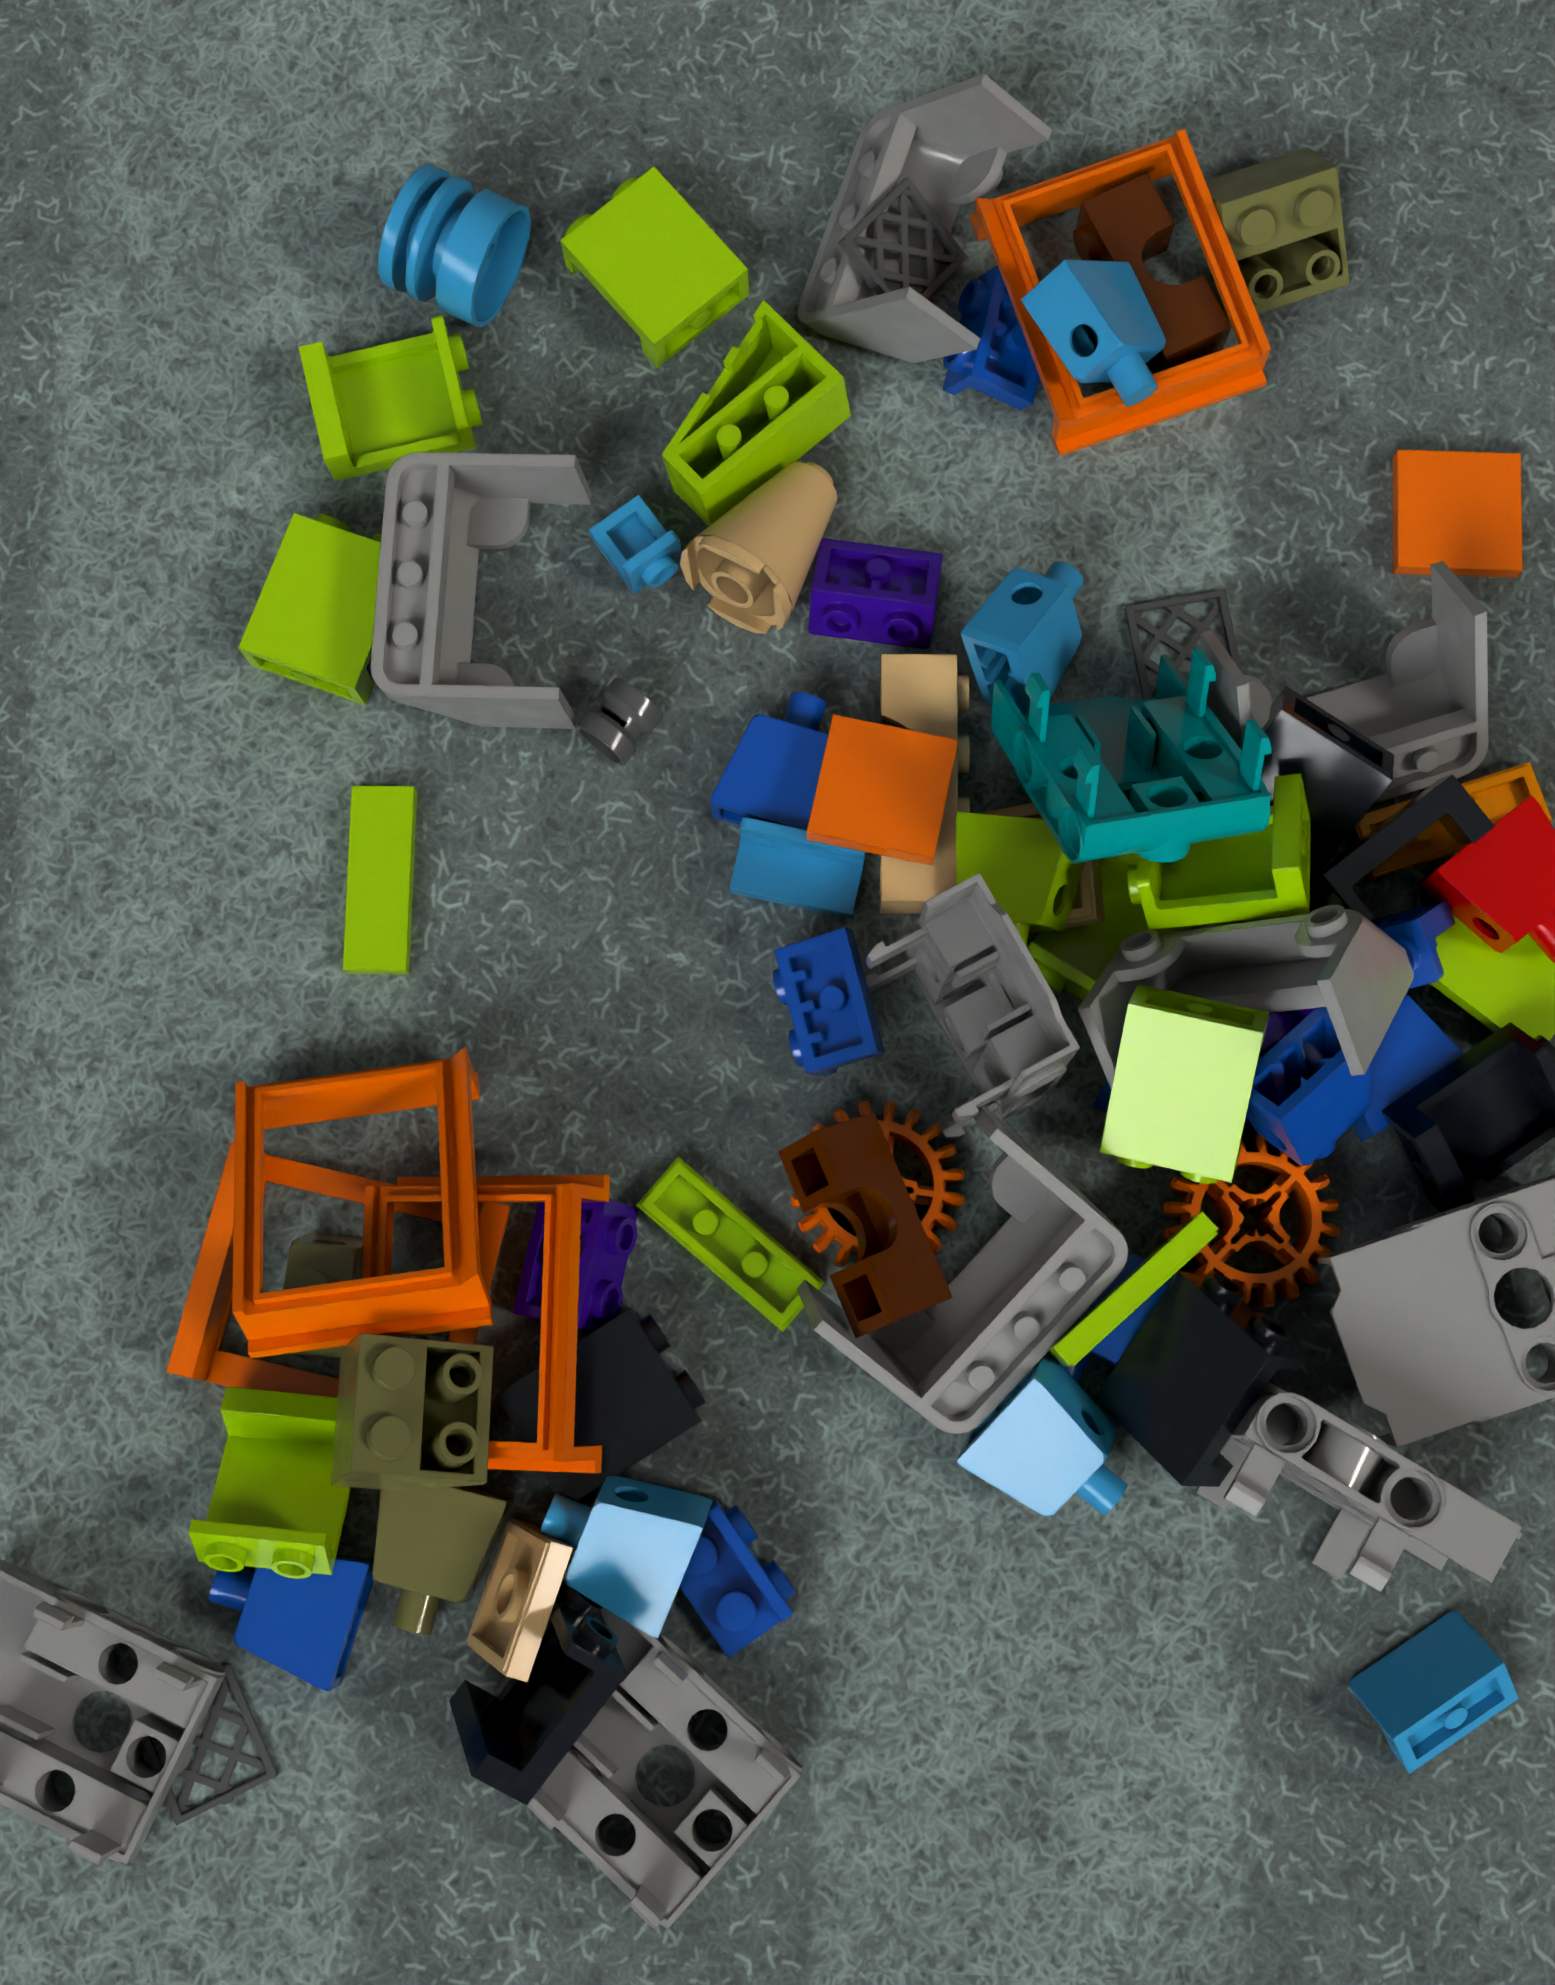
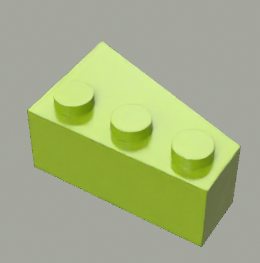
M764 300L753 314L755 322L739 347L732 346L723 360L725 368L708 394L702 392L661 454L674 492L707 526H710L789 463L800 459L851 416L844 377Z

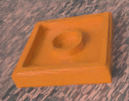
M1397 450L1392 458L1393 574L1431 575V564L1443 561L1455 576L1517 578L1523 571L1521 453Z
M833 714L808 823L806 840L933 866L959 740Z

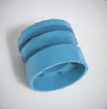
M427 163L417 168L404 183L391 208L383 230L378 253V274L382 284L403 293L408 291L410 297L423 302H427L435 297L439 310L469 324L483 328L499 313L524 263L531 229L529 208L486 188L474 194L470 181L456 175L451 177L449 172Z

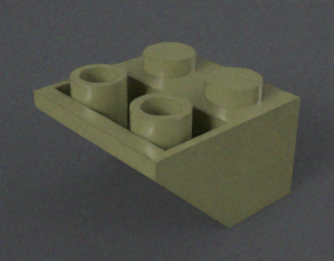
M1305 148L1206 180L1207 187L1257 314L1350 284L1336 165L1311 149Z
M360 1333L341 1351L331 1486L403 1491L483 1485L487 1483L494 1346Z

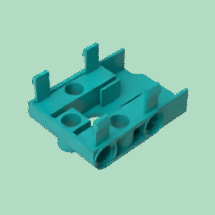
M1194 648L1192 650L1188 683L1167 654L1161 655L1156 695L1154 698L1130 701L1114 695L1049 705L1050 688L1040 673L1036 672L1031 673L1025 685V692L1030 698L1029 712L1023 715L1002 681L994 680L991 730L1015 767L1020 783L1066 858L1071 863L1137 853L1149 861L1160 863L1174 862L1183 859L1189 854L1192 843L1262 832L1267 828L1270 820L1271 794L1268 792L1261 774L1264 756L1271 754L1272 751L1269 737L1255 719L1247 720L1241 751L1206 704L1209 682L1216 681V672L1213 664L1201 648ZM1122 790H1131L1129 801Z

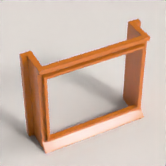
M1185 128L1176 131L1173 137L994 199L976 197L975 213L970 215V222L977 241L988 239L1054 414L1051 436L1059 456L1266 386L1267 380L1263 369L1271 347ZM1144 173H1148L1152 181L1173 174L1239 344L1152 374L1158 384L1157 389L1149 397L1135 405L1125 406L1115 387L1083 398L1077 380L1073 378L1021 301L1039 283L1019 227L1079 207L1083 201Z
M466 1046L449 1059L247 1086L245 1081L235 1082L232 1313L248 1340V1354L251 1359L346 1346L360 1333L410 1337L493 1325L492 1301L481 1273L472 1101L480 1100L478 1073L474 1072ZM437 1106L444 1267L263 1292L264 1130Z
M231 1141L166 1372L228 1387L338 1397L339 1379L221 1351L232 1313L235 1142ZM264 1152V1192L267 1182L364 1204L365 1186H397L391 1183L271 1156ZM483 1202V1205L477 1204L481 1273L488 1293L511 1209L508 1205L495 1202ZM394 1203V1212L442 1223V1203ZM480 1327L450 1331L447 1342L476 1345Z
M610 1175L476 1176L477 1203H545L537 1442L489 1441L488 1469L601 1473L602 1445H574L581 1202H609ZM440 1176L397 1177V1186H365L361 1279L391 1275L394 1203H442Z

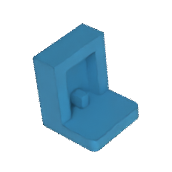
M639 495L589 529L591 540L633 595L645 586L652 589L662 585L679 568L678 563L681 560L682 552L680 539L673 530L668 532L665 530Z

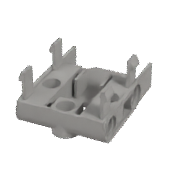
M978 873L925 901L920 918L915 923L911 934L888 946H885L883 941L876 944L866 959V964L871 969L907 950L906 962L877 976L875 971L867 975L866 982L869 993L911 972L980 1095L954 1109L951 1115L954 1121L958 1123L941 1132L940 1137L943 1142L958 1141L963 1138L966 1133L965 1129L977 1123L974 1119L979 1112L977 1108L986 1105L994 1114L1004 1120L1047 1096L1065 1074L1067 1064L1080 1048L1062 1017L1055 995L1009 915L995 901L981 874ZM1002 986L1004 987V989L1006 990V992H1007L1009 998L1011 999V1001H1012V1003H1013V1006H1012L1011 1003L1009 1002V1000H1008V998H1007V996H1006V994H1005V992H1004Z
M1555 1175L1382 1232L1380 1237L1316 1258L1318 1264H1331L1340 1291L1330 1310V1314L1361 1402L1383 1413L1390 1433L1379 1437L1386 1444L1399 1447L1458 1426L1486 1421L1555 1397ZM1487 1216H1492L1498 1221L1503 1234L1500 1245L1492 1252L1483 1246L1478 1233L1481 1222ZM1527 1268L1537 1272L1540 1275L1550 1302V1309L1547 1315L1533 1327L1518 1328L1511 1326L1501 1318L1495 1308L1494 1292L1496 1284L1505 1273L1512 1269ZM1539 1344L1546 1351L1549 1363L1544 1375L1535 1380L1528 1373L1525 1361L1530 1349Z
M1269 1382L1248 1409L1220 1452L1233 1465L1230 1472L1219 1487L1198 1486L1195 1491L1196 1494L1223 1510L1231 1502L1256 1517L1264 1505L1266 1497L1278 1475H1281L1339 1510L1310 1561L1339 1580L1342 1579L1365 1535L1371 1529L1347 1573L1379 1592L1382 1591L1390 1579L1391 1572L1403 1550H1406L1439 1571L1442 1570L1449 1558L1487 1582L1492 1583L1515 1539L1520 1540L1522 1536L1520 1532L1522 1527L1389 1448L1385 1442L1372 1433L1340 1416L1330 1413L1303 1396L1292 1392L1288 1393Z
M0 1560V1804L70 1839L69 1851L98 1866L103 1864L105 1858L124 1864L134 1863L175 1777L189 1764L192 1753L191 1744L227 1670L211 1658L90 1598L62 1589L5 1560ZM121 1644L130 1646L137 1655L138 1667L131 1679L124 1678L115 1667L114 1658L116 1650ZM109 1691L125 1700L131 1711L132 1723L130 1731L121 1745L113 1750L101 1752L90 1749L81 1742L75 1729V1716L79 1705L86 1697L94 1692ZM147 1736L158 1739L166 1750V1761L161 1771L151 1769L146 1765L142 1757L143 1741ZM58 1770L64 1771L71 1776L75 1784V1794L70 1804L58 1799L53 1791V1779Z
M603 1607L601 1610L607 1627L618 1639L616 1648L627 1671V1675L526 1807L550 1830L556 1827L631 1899L628 1905L652 1929L661 1925L668 1930L800 1778L804 1769L799 1761L670 1639L662 1634H659L658 1639L652 1637ZM506 1677L500 1684L501 1691L510 1681V1677ZM704 1709H711L720 1713L726 1720L728 1727L726 1738L713 1745L704 1744L697 1740L691 1729V1719L695 1713ZM660 1745L676 1746L684 1751L693 1762L695 1771L694 1786L689 1795L681 1802L670 1806L656 1805L646 1799L640 1791L636 1779L637 1766L642 1756L651 1748ZM705 1810H720L731 1821L732 1833L730 1837L719 1843H711L702 1839L696 1830V1816ZM611 1814L624 1815L630 1819L636 1832L635 1842L623 1848L613 1847L607 1843L601 1832L602 1819Z

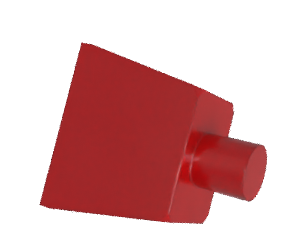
M1531 795L1496 822L1492 830L1475 843L1464 847L1437 868L1420 885L1436 901L1447 899L1452 914L1495 951L1502 953L1529 934L1552 963H1555V829L1540 804Z

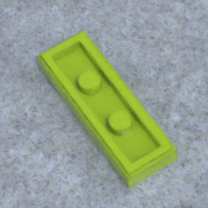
M352 786L343 953V971L346 974L409 975L417 790L414 786Z
M679 1157L674 1160L636 1204L641 1211L782 1332L787 1329L804 1309L797 1288L804 1280H807L818 1290L825 1284L820 1277Z
M1203 1211L1192 1216L1066 1331L1050 1348L1049 1352L1062 1367L1075 1366L1218 1234L1216 1232L1218 1227Z

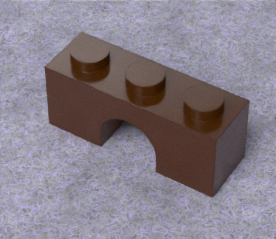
M1144 173L1083 201L1080 207L1077 226L1073 231V240L1082 260L1129 262L1166 338L1164 348L1146 363V365L1149 364L1154 374L1223 350L1232 326L1204 275L1180 285H1167L1156 281L1146 271L1143 265L1146 260L1167 251L1175 222L1148 173Z
M874 1112L815 1130L778 1151L803 1213L822 1207L833 1208L846 1216L855 1229L858 1238V1253L854 1263L830 1275L855 1338L953 1298L943 1276L942 1268L935 1257L918 1217L915 1204L910 1198L891 1153L889 1143L882 1132Z

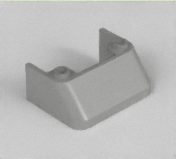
M985 74L883 109L874 115L863 128L856 142L799 302V320L820 335L910 363H918L977 350L980 338L949 316L941 307L919 294L924 288L909 286L900 289L899 283L884 281L891 292L877 295L872 288L866 285L865 278L838 242L906 177L910 178L933 211L940 215L942 223L951 234L960 206L976 201V197L985 198L998 187L1003 176L1002 167L1007 153L1048 141L1052 129ZM898 198L883 212L898 215ZM907 198L908 217L923 220L917 209ZM873 222L858 236L873 239ZM883 222V241L899 244L898 225ZM908 227V246L924 249L923 230ZM933 232V251L944 253L945 247ZM858 246L860 252L874 268V249ZM883 251L884 271L899 273V254ZM909 256V276L924 278V259ZM934 262V278L940 266L939 262Z
M417 452L401 457L392 465L387 474L371 654V674L373 680L388 698L398 703L481 727L576 729L577 717L559 687L515 686L508 673L499 666L487 663H471L479 549L501 550L517 544L528 530L531 504L591 505L592 492L576 455Z
M1443 561L1431 564L1432 618L1411 624L1393 637L1386 651V674L1306 697L1309 701L1394 754L1393 780L1375 803L1427 788L1438 779L1452 774L1456 779L1463 777L1481 764L1488 751L1487 611ZM1213 630L1200 633L1202 651L1211 661L1216 672V681L1209 682L1207 705L1242 751L1247 720L1255 719L1260 727L1263 728L1269 719L1272 705L1271 694L1261 680L1253 676L1243 675Z
M1328 905L1304 915L1158 934L1154 930H1143L1134 933L1121 942L1120 950L1113 956L1078 1007V1010L1111 1090L1127 1006L1137 984L1270 1013L1326 1007L1351 1076L1365 1075L1414 979V972L1405 948L1358 911L1344 909L1340 905Z
M972 1095L967 1102L973 1100L976 1097ZM985 1105L977 1108L979 1112L974 1119L986 1136L1004 1151L991 1168L989 1188L997 1203L1012 1216L948 1284L953 1298L855 1338L842 1308L807 1280H804L797 1288L814 1331L934 1426L951 1434L969 1432L978 1427L1123 1270L1128 1257L1126 1240L1117 1227L1042 1153Z

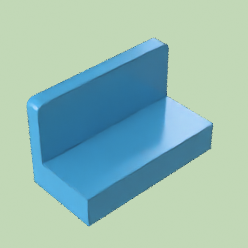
M742 817L739 827L740 844L729 887L730 893L838 917L853 918L866 860V852L806 840L807 830Z
M1455 1610L1450 1611L1352 1678L1349 1682L1353 1694L1381 1727L1391 1751L1409 1774L1519 1699L1504 1662L1465 1618Z

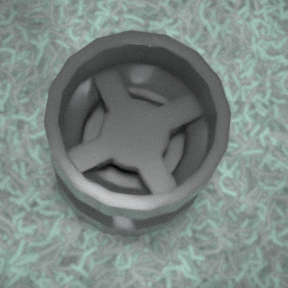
M614 678L603 692L604 702L596 711H588L578 722L576 729L592 746L615 763L625 766L636 752L635 742L642 733L652 732L663 719V714L651 700L631 684L620 678Z

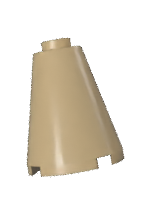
M791 462L690 540L681 552L680 567L686 582L693 591L700 583L713 596L707 606L717 615L737 627L754 633L766 634L769 628L775 625L777 631L784 627L793 612L837 502V492L829 473L815 463Z

